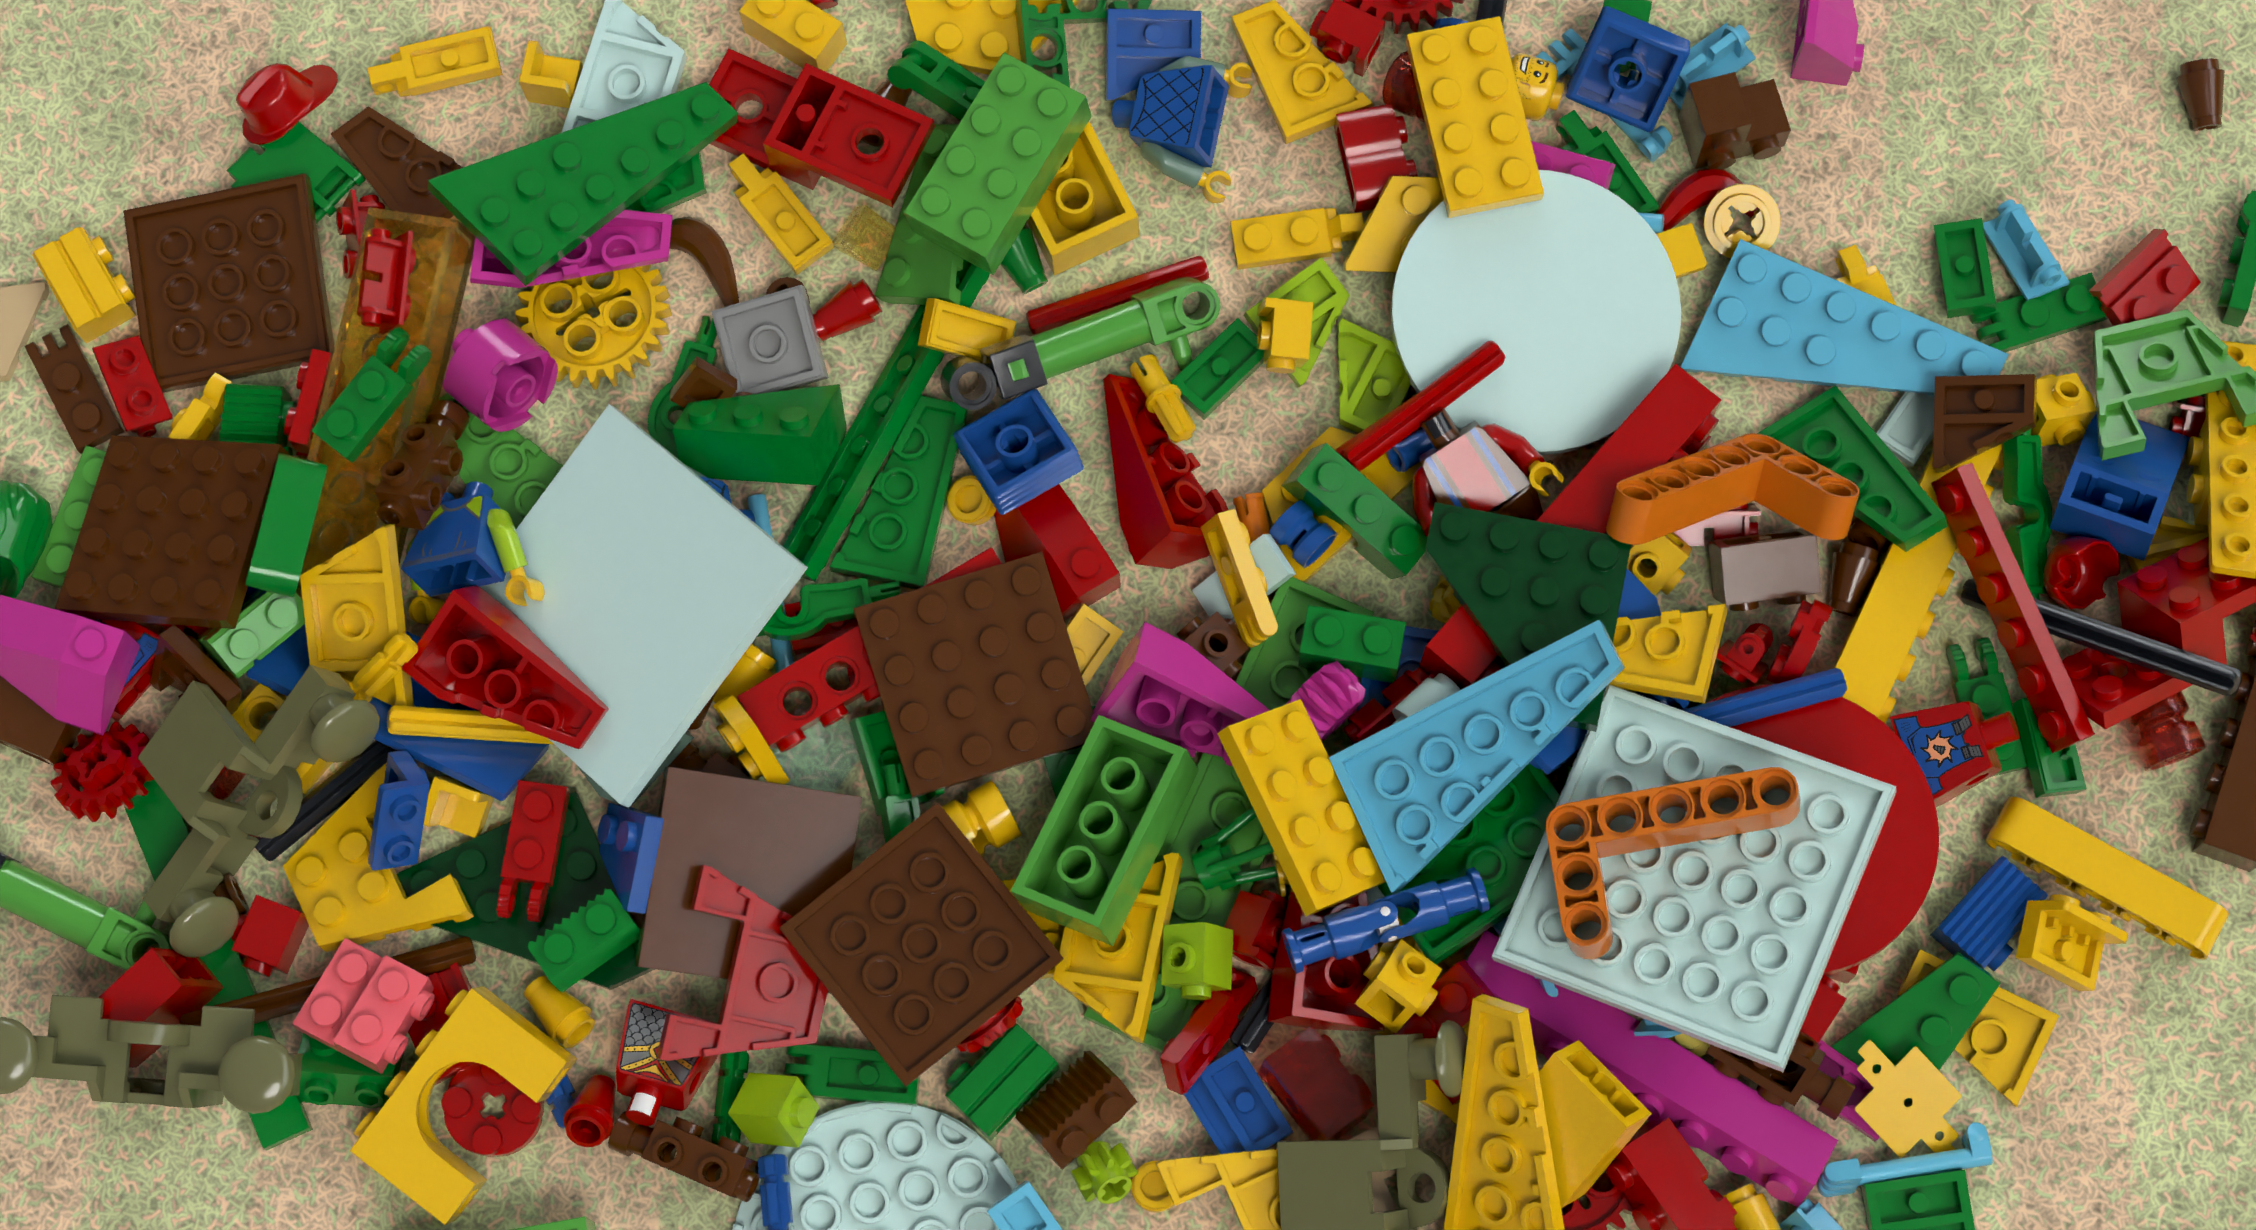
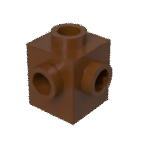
M1215 612L1205 622L1197 615L1176 634L1180 640L1192 646L1230 678L1243 667L1237 659L1249 647L1242 640L1237 625L1228 618L1223 619L1218 612Z

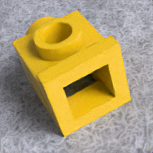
M1266 297L1258 306L1257 316L1267 317V321H1260L1257 333V349L1264 350L1263 364H1266L1267 371L1294 373L1295 367L1301 368L1309 360L1313 302Z

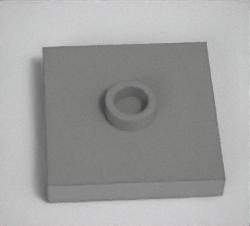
M798 285L711 311L727 374L737 379L736 393L749 392L760 394L786 391L829 378L805 286Z

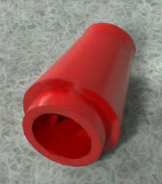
M862 279L855 284L849 281L813 314L817 334L824 342L831 337H836L875 322L874 316L883 310L868 284Z
M591 1076L564 1115L563 1121L566 1134L572 1142L579 1146H598L611 1134L614 1122L616 1085L608 1076Z

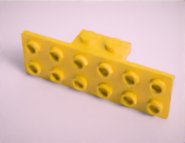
M2221 340L2228 346L2227 354L2241 367L2250 366L2256 372V345ZM2223 390L2205 394V421L2198 437L2191 436L2188 442L2186 464L2193 466V474L2188 483L2187 502L2194 504V524L2208 526L2210 571L2218 574L2256 579V425L2243 427Z

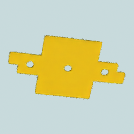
M1868 1040L1858 1050L1864 1061L1857 1067V1071L1870 1083L1873 1089L1855 1106L1854 1110L1899 1158H1903L1920 1139L1934 1153L1956 1150L1951 1144L1959 1137V1134L1948 1124L1943 1116L1961 1098V1094L1916 1046L1894 1066L1871 1040ZM1876 1064L1881 1066L1879 1073H1874L1872 1070ZM1907 1098L1912 1099V1104L1909 1107L1904 1105V1101ZM1939 1131L1943 1132V1138L1936 1140L1935 1134Z

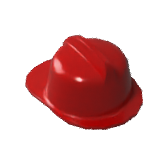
M278 63L256 71L246 80L236 97V102L245 116L242 124L245 138L250 143L261 145L271 143L283 137L300 119L323 103L333 93L338 83L337 73L332 67L326 65H313L298 72L287 64Z

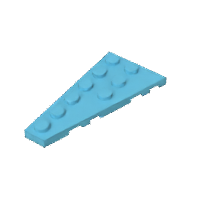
M1597 620L1329 757L1392 894L1400 892L1625 668L1603 622Z

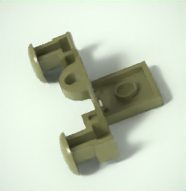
M310 665L255 743H253L207 684L193 680L139 755L138 759L186 822L193 827L143 897V900L158 920L174 923L170 930L169 943L175 952L185 957H202L220 949L233 936L238 925V910L233 901L226 897H216L213 891L224 878V874L229 872L233 876L236 874L259 842L256 837L272 839L283 834L294 823L300 811L303 797L302 780L296 770L299 764L305 762L314 765L319 758L326 762H345L360 755L373 743L379 730L380 718L374 705L365 700H354V691L339 673ZM224 766L230 770L263 778L244 806L214 798L211 792L207 791ZM277 797V809L272 816H270L271 804Z
M52 995L48 1036L32 1035L31 1031L19 1021L0 1017V1094H8L25 1086L31 1077L77 1080L87 1082L92 1101L199 1108L221 1105L225 1096L227 1101L238 1110L252 1114L269 1112L281 1105L288 1096L299 1095L303 1054L289 1053L275 1039L261 1035L253 1036L255 1009L203 1006L201 1026L103 1019V998ZM131 1043L168 1046L165 1080L128 1077Z
M1450 1020L1442 1023L1437 1038H1423V1033L1374 1036L1379 1139L1277 1142L1281 1230H1417L1418 1227L1431 1225L1444 1215L1447 1206L1450 1172L1438 1155L1428 1148L1419 1147L1418 1101L1426 1100L1425 1080H1438L1445 1095L1451 1098L1461 1093L1468 1038L1464 1029L1458 1023ZM1397 1169L1399 1209L1374 1212L1372 1172ZM1421 1173L1429 1175L1435 1184V1194L1429 1201H1424L1416 1193L1415 1183Z

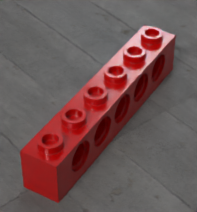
M990 547L926 586L1002 563L993 548ZM857 625L738 695L737 699L759 729L770 749L778 747L780 752L784 753L803 742L807 738L803 731L816 723L821 722L822 726L826 728L848 715L849 712L845 706L863 697L865 702L868 703L880 696ZM842 666L851 670L855 680L850 688L837 691L827 684L826 675L834 667ZM795 691L806 693L812 700L810 710L801 716L789 714L783 706L786 696Z

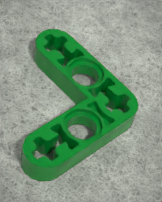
M1016 0L1021 62L1041 72L1056 68L1057 73H1051L1049 77L1070 87L1064 24L1106 22L1105 7L1107 0H1096V6L1091 12H1081L1073 5L1072 0H1061V4L1047 5L1042 10V14L1038 13L1035 5H1029L1027 0ZM1139 0L1133 5L1132 9L1148 10L1152 0ZM1112 1L1108 5V9H1129L1127 1ZM1061 5H1062L1064 14H1061V13H1060ZM1043 36L1052 41L1055 47L1053 59L1042 61L1033 55L1031 42L1035 37Z

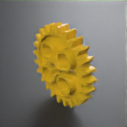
M650 264L530 286L533 289L532 291L518 292L517 296L521 303L527 306L515 311L519 322L525 324L520 329L543 346L549 355L555 359L558 366L557 382H560L569 373V379L574 388H578L583 378L586 377L593 390H597L601 377L607 376L611 385L615 387L618 382L617 373L623 371L628 377L634 379L633 364L638 362L646 367L651 365L646 355L647 350L655 352L663 350L655 335H669L670 333L667 323L660 319L672 316L669 304L663 303L670 295L666 286L659 285L663 279L658 269L649 271ZM599 277H613L611 284L606 288H592L594 281ZM626 291L631 292L629 296H622ZM558 301H572L570 308L565 312H551L553 305ZM595 307L600 312V315L592 318L587 311ZM633 313L637 315L635 321L627 327L615 325L618 318L624 314ZM559 330H565L564 334L561 336L557 335V332ZM586 337L596 339L594 345L589 350H574L577 342Z

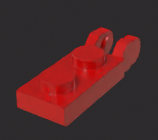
M524 780L518 781L501 871L503 880L500 884L496 910L498 917L510 918L515 908L518 883L523 882L533 884L527 903L528 921L541 922L549 886L553 887L570 796V789L567 786Z

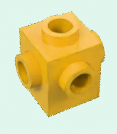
M2077 372L2060 376L2048 374L2037 379L2036 427L2031 429V435L2040 436L2041 447L2058 443L2062 446L2075 443L2084 436L2088 425L2097 412L2091 393L2085 389Z
M1674 533L1644 544H1631L1627 569L1654 596L1660 590L1668 595L1685 575L1680 566L1689 557L1692 548ZM1643 559L1653 560L1656 566L1646 565Z
M1401 939L1388 955L1379 950L1368 964L1363 975L1370 980L1354 1004L1396 1034L1414 1013L1421 1017L1432 1004L1438 994V991L1432 988V985L1442 969Z

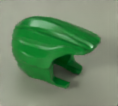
M0 480V595L16 598L42 555L53 524L50 503L28 484L9 482L7 480Z

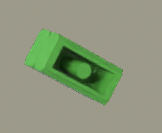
M257 589L244 600L235 629L210 627L196 640L220 669L229 671L238 679L254 666V660L260 661L305 624L303 600L297 593L292 598Z

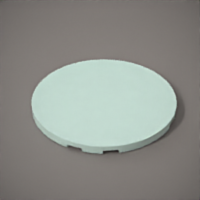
M1539 170L1544 190L1542 200L1448 218L1443 201L1430 212L1413 234L1400 260L1393 284L1391 326L1396 352L1399 354L1403 367L1410 378V383L1417 394L1484 343L1490 340L1494 341L1506 357L1503 365L1448 405L1445 410L1458 430L1473 421H1476L1481 427L1486 424L1495 423L1524 436L1540 455H1550L1579 450L1581 447L1613 435L1667 374L1673 362L1679 340L1681 303L1675 272L1668 254L1658 236L1634 208L1619 196L1589 180L1567 173Z
M878 1102L846 1105L815 1117L799 1148L777 1146L771 1153L784 1154L788 1158L789 1175H785L784 1180L785 1182H790L793 1223L788 1224L789 1230H999L987 1210L990 1209L992 1204L1006 1197L1018 1186L1015 1177L1004 1160L978 1133L943 1112L941 1113L918 1105L914 1107L912 1105ZM759 1178L758 1186L750 1201L741 1202L732 1230H768V1227L763 1226L760 1185H764V1178Z

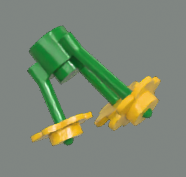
M1253 807L1215 835L1201 840L1200 843L1203 850L1191 854L1196 873L1206 891L1218 886L1224 891L1238 884L1276 877L1279 895L1286 897L1285 885L1290 883L1270 842L1239 854L1235 853L1230 843L1221 846L1224 841L1257 817ZM1271 853L1272 867L1238 873L1242 871L1241 864Z

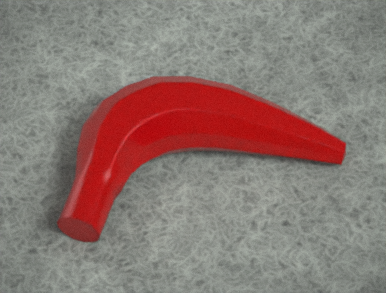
M1724 169L1697 170L1680 180L1668 192L1655 214H1664L1663 231L1670 230L1690 213L1709 204L1718 191L1735 183H1743L1734 174ZM1757 207L1753 211L1749 210L1745 214L1751 218L1759 208Z

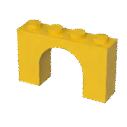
M484 986L471 988L469 992L462 989L453 998L445 1010V1014L449 1016V1019L439 1032L433 1029L423 1038L414 1052L420 1058L408 1073L402 1070L390 1082L384 1092L389 1099L378 1113L372 1110L360 1122L354 1131V1135L359 1139L350 1150V1152L444 1225L458 1219L487 1179L446 1148L432 1128L429 1117V1101L432 1090L440 1076L459 1062L480 1063L499 1073L538 1103L550 1097L577 1061L575 1056Z

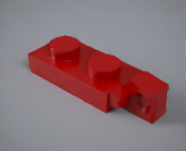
M1232 967L1231 990L1212 991L1211 999L1196 1005L1188 1023L1177 1037L1171 1038L1166 1043L1160 1060L1167 1089L1183 1095L1196 1082L1228 1041L1231 1033L1239 1023L1237 1016L1257 992L1255 977L1235 970Z

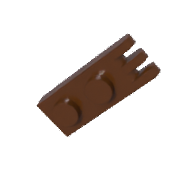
M66 324L59 328L66 345L59 348L52 333H49L42 337L49 354L42 357V352L35 342L26 345L25 348L77 451L82 454L86 445L94 448L111 439L112 435L117 436L124 431L69 324Z

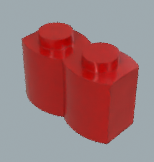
M1392 103L1336 114L1335 134L1354 213L1375 208L1389 177H1418L1414 160H1406L1401 145L1408 143L1404 117L1402 115L1395 116Z

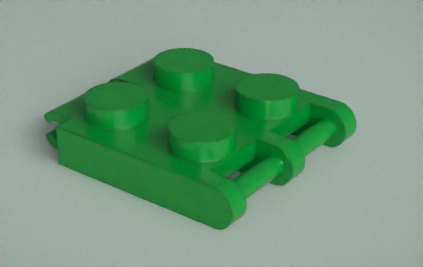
M300 122L283 137L271 143L259 145L265 150L261 155L249 147L226 170L235 180L231 185L232 188L305 173L310 177L316 223L325 215L331 217L336 211L334 206L354 185L360 187L366 180L361 173Z

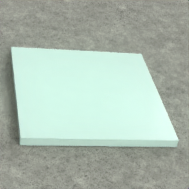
M608 404L516 529L528 564L523 567L526 577L539 580L543 584L545 592L543 600L536 601L530 599L525 588L524 598L527 606L516 605L510 602L505 595L506 584L511 579L509 572H506L503 582L479 587L515 614L609 708L583 748L576 749L560 742L549 740L619 804L629 808L808 567L619 409Z
M1608 684L1603 694L1596 732L1588 730L1556 807L1581 800L1769 767H1781L1788 770L1796 778L1800 794V811L1790 824L1782 827L1600 858L1613 930V943L1609 951L1597 959H1583L1576 956L1570 950L1562 928L1545 830L1494 949L1492 958L1503 965L1784 1072L1895 797L1896 786ZM1772 789L1763 796V800L1770 805H1780L1788 800L1790 794L1782 789ZM1721 798L1713 803L1711 809L1718 814H1728L1737 808L1738 803L1731 798ZM1670 807L1662 812L1660 819L1666 823H1677L1685 817L1687 812L1680 807ZM1621 815L1611 821L1609 828L1615 832H1625L1634 826L1636 820L1630 816ZM1570 824L1560 831L1558 837L1564 841H1574L1583 834L1584 828L1577 824ZM1576 873L1569 878L1566 886L1573 890H1582L1590 885L1593 877L1587 873ZM1594 921L1581 923L1575 931V936L1582 940L1592 939L1599 934L1601 925Z

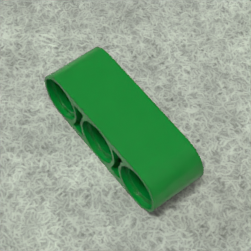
M279 452L245 586L294 598L328 465Z

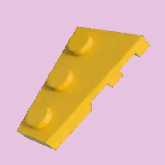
M1276 0L1232 16L1231 24L1285 144L1334 126L1336 114L1373 107V103L1362 91L1359 93L1344 77L1345 73L1333 61L1330 62L1314 46L1312 38Z
M1726 604L1707 606V610L1681 613L1680 609L1661 612V616L1630 620L1627 616L1617 618L1613 645L1625 668L1609 684L1621 689L1705 704L1727 615Z

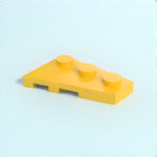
M1917 950L1897 996H1900L1910 986L1945 961L1923 950ZM1998 987L1954 1050L2013 1106L2017 1107L2059 1015Z

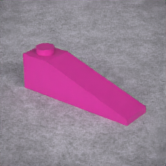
M1800 0L1790 78L1847 86L1852 72H1860L1864 56V44L1857 43L1859 25L1853 0Z
M624 210L527 286L475 237L470 283L522 288L667 262L673 215Z
M0 595V676L56 720L103 736L141 645L124 630L79 615Z
M1144 622L1122 652L1093 710L1090 721L1095 722L1098 715L1186 748L1191 757L1195 758L1196 751L1223 757L1225 763L1233 767L1217 733L1227 726L1270 710L1188 643Z

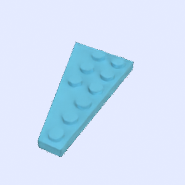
M1740 239L1681 368L1686 372L1715 373L1729 377L1742 378V376L1774 379V381L1824 386L1836 385L1837 387L1850 388L1851 386L1877 389V391H1903L1935 396V376L1999 375L2009 354Z

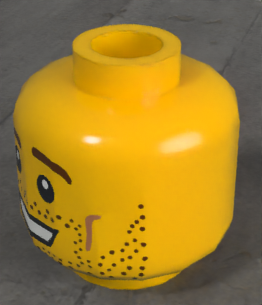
M1524 53L1515 54L1511 58L1525 118L1531 121H1539L1545 116L1548 108L1557 110L1565 83L1557 81L1558 69L1553 62Z

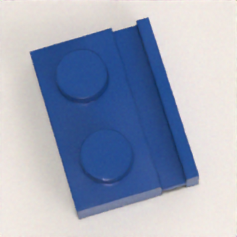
M1240 1046L1208 1065L1188 1092L1184 1094L1220 1154L1270 1149L1277 1142H1281L1294 1134Z

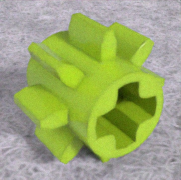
M1105 1141L1093 1142L1082 1155L1077 1157V1165L1079 1167L1071 1170V1175L1086 1202H1090L1097 1197L1099 1202L1103 1204H1112L1123 1199L1132 1187L1130 1177L1138 1174L1123 1144L1119 1143L1111 1148L1110 1144Z

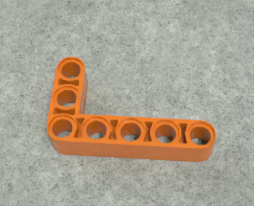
M1755 433L1744 434L1619 481L1616 486L1606 532L1610 537L1622 543L1632 545L1644 544L1755 501L1815 536L1828 540H1840L1848 535L1860 489L1852 481L1772 437Z
M1769 767L1570 802L1554 808L1546 820V833L1562 928L1570 950L1576 956L1583 959H1597L1606 954L1613 943V930L1600 858L1782 827L1790 824L1800 811L1799 786L1795 776L1781 767ZM1772 789H1782L1790 794L1788 800L1780 805L1766 803L1763 800V796ZM1721 798H1731L1738 803L1737 808L1728 814H1718L1711 809L1713 803ZM1670 807H1680L1687 812L1685 817L1677 823H1666L1660 819L1662 812ZM1621 815L1630 816L1636 820L1634 826L1625 832H1615L1609 828L1611 821ZM1570 824H1577L1584 828L1583 834L1574 841H1564L1558 837L1560 831ZM1576 873H1587L1593 877L1590 885L1585 889L1573 890L1566 886L1569 878ZM1594 921L1601 925L1599 934L1592 939L1582 940L1575 936V931L1581 923Z

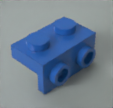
M407 750L388 752L384 784H381L378 789L368 864L374 871L418 863L430 783L424 769L418 767Z

